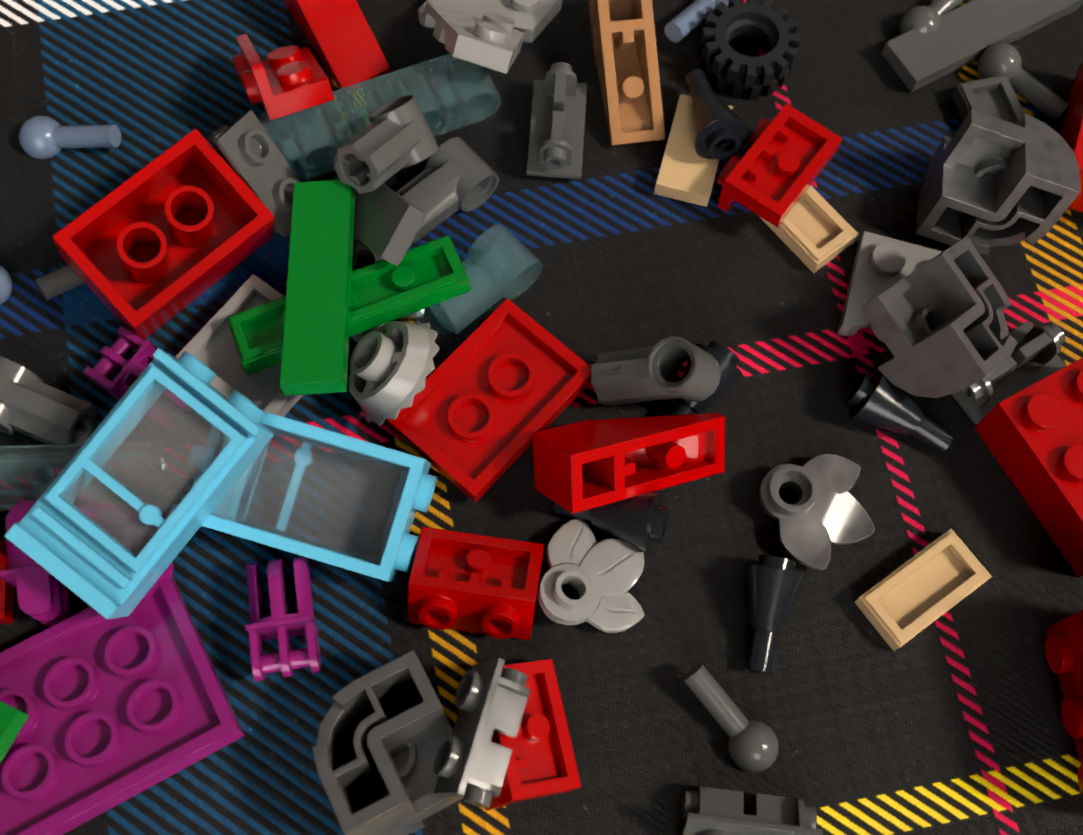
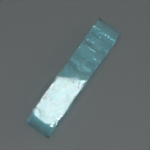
M449 53L333 91L335 100L271 121L266 113L256 117L302 182L334 171V164L338 159L337 149L371 124L368 118L369 114L392 100L405 95H415L435 137L490 117L500 107L501 98L487 67L453 57Z

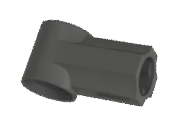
M405 95L392 100L369 114L368 118L371 124L337 149L338 159L334 164V168L343 184L352 186L359 194L376 190L400 169L415 165L433 155L439 149V146L415 95Z
M455 137L442 143L439 149L430 156L425 170L396 191V193L426 213V218L412 241L413 244L459 209L464 212H470L480 207L490 198L498 186V175L462 138Z
M673 336L662 339L655 346L598 353L596 362L591 364V385L595 388L598 402L605 406L681 398L689 402H699L707 399L715 392L721 377L719 363L713 355L682 337ZM691 359V366L687 376L678 381L677 375L680 366L686 360Z
M0 356V432L11 435L16 430L39 442L73 455L94 432L95 418L98 413L97 409L89 402L44 384L42 379L27 368Z

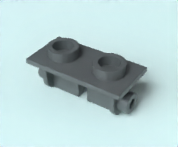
M554 63L551 69L546 72L544 80H534L527 176L581 179L587 83H577V76L572 72L571 65L567 63Z
M249 110L231 127L228 128L225 125L213 132L208 137V140L217 153L275 216L274 232L280 233L282 237H286L291 232L294 183L301 181L254 112Z
M1027 321L1009 333L1018 342L1012 354L986 377L957 393L951 394L975 425L999 402L1066 366L1057 355L1061 351V344L1065 342V334L1058 325L1053 323L1047 326L1038 324L1034 327L1030 321Z
M496 658L474 664L473 669L468 670L460 681L455 696V706L460 709L452 735L449 734L445 737L435 758L434 772L439 777L434 794L439 796L464 795L463 801L482 808H489L492 796L500 797L513 749L492 742L493 731L510 737H516L530 695V689L525 687L528 676L514 669L503 668L505 660Z
M698 785L696 792L684 791L682 817L686 818L681 835H823V829H816V807L806 806L803 798L756 793L754 798V815L744 814L742 791Z

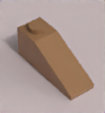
M588 0L592 44L610 145L665 140L652 0Z

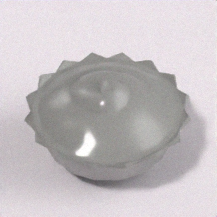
M391 321L382 325L376 331L366 334L356 345L350 359L349 391L360 405L361 413H364L367 423L374 420L378 425H382L386 418L397 419L400 410L412 407L414 396L425 389L426 376L435 369L433 357L439 351V346L435 343L438 333L430 329V322L420 324L417 321L412 324L402 321Z

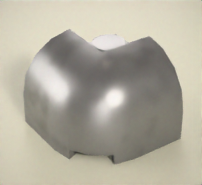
M971 109L952 138L944 136L933 155L919 193L915 234L950 246L967 236L978 253L989 255L990 247L1014 245L1024 240L1033 245L1049 232L1081 193L1079 166L1075 153L1061 135L1046 123L1024 113L1017 124H1013Z
M967 236L861 307V310L870 321V326L875 336L884 342L893 354L878 369L894 386L914 396L940 398L961 391L989 375L1012 354L1018 343L1009 335L1003 310L1012 304L1001 284Z
M414 650L354 680L332 697L334 703L320 724L317 743L312 748L318 775L344 835H409L425 827L422 822L423 819L463 799L464 795L439 796L434 794L439 777L434 772L435 758L441 743L446 736L452 735L453 730Z

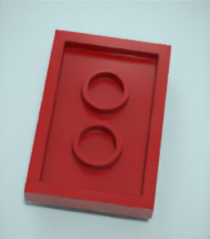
M507 298L426 379L425 389L414 396L412 407L401 409L395 420L386 418L387 425L476 503L533 443L532 433L546 430L591 382V366Z

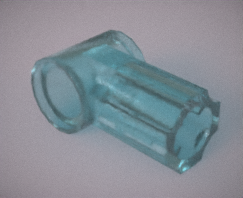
M504 224L494 225L477 238L468 252L467 259L462 262L470 280L472 291L429 308L433 312L434 317L447 331L450 330L457 335L503 297L512 300L524 293L541 273L543 268L542 262Z

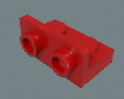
M247 34L236 37L241 53L232 56L243 89L245 88L252 106L259 103L262 104L270 121L335 100L328 77L308 47L302 49L293 45L281 47L270 52L267 55V60L261 61Z
M786 103L773 121L765 117L759 123L749 139L748 146L750 149L742 159L734 155L723 168L717 180V184L722 186L717 207L727 212L737 201L775 227H778L838 151L843 138Z
M422 527L408 583V621L437 630L453 629L487 634L498 639L515 638L529 640L532 633L544 544Z
M552 659L503 665V668L514 669L528 676L525 687L530 689V695L516 737H510L493 731L491 741L513 749L500 797L492 796L489 808H484L486 811L498 809L515 802L566 793L582 787Z

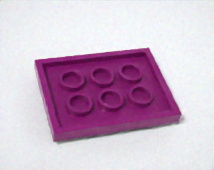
M173 576L166 581H156L128 617L107 620L95 609L89 607L0 653V701L29 715L0 763V835H63L245 736Z

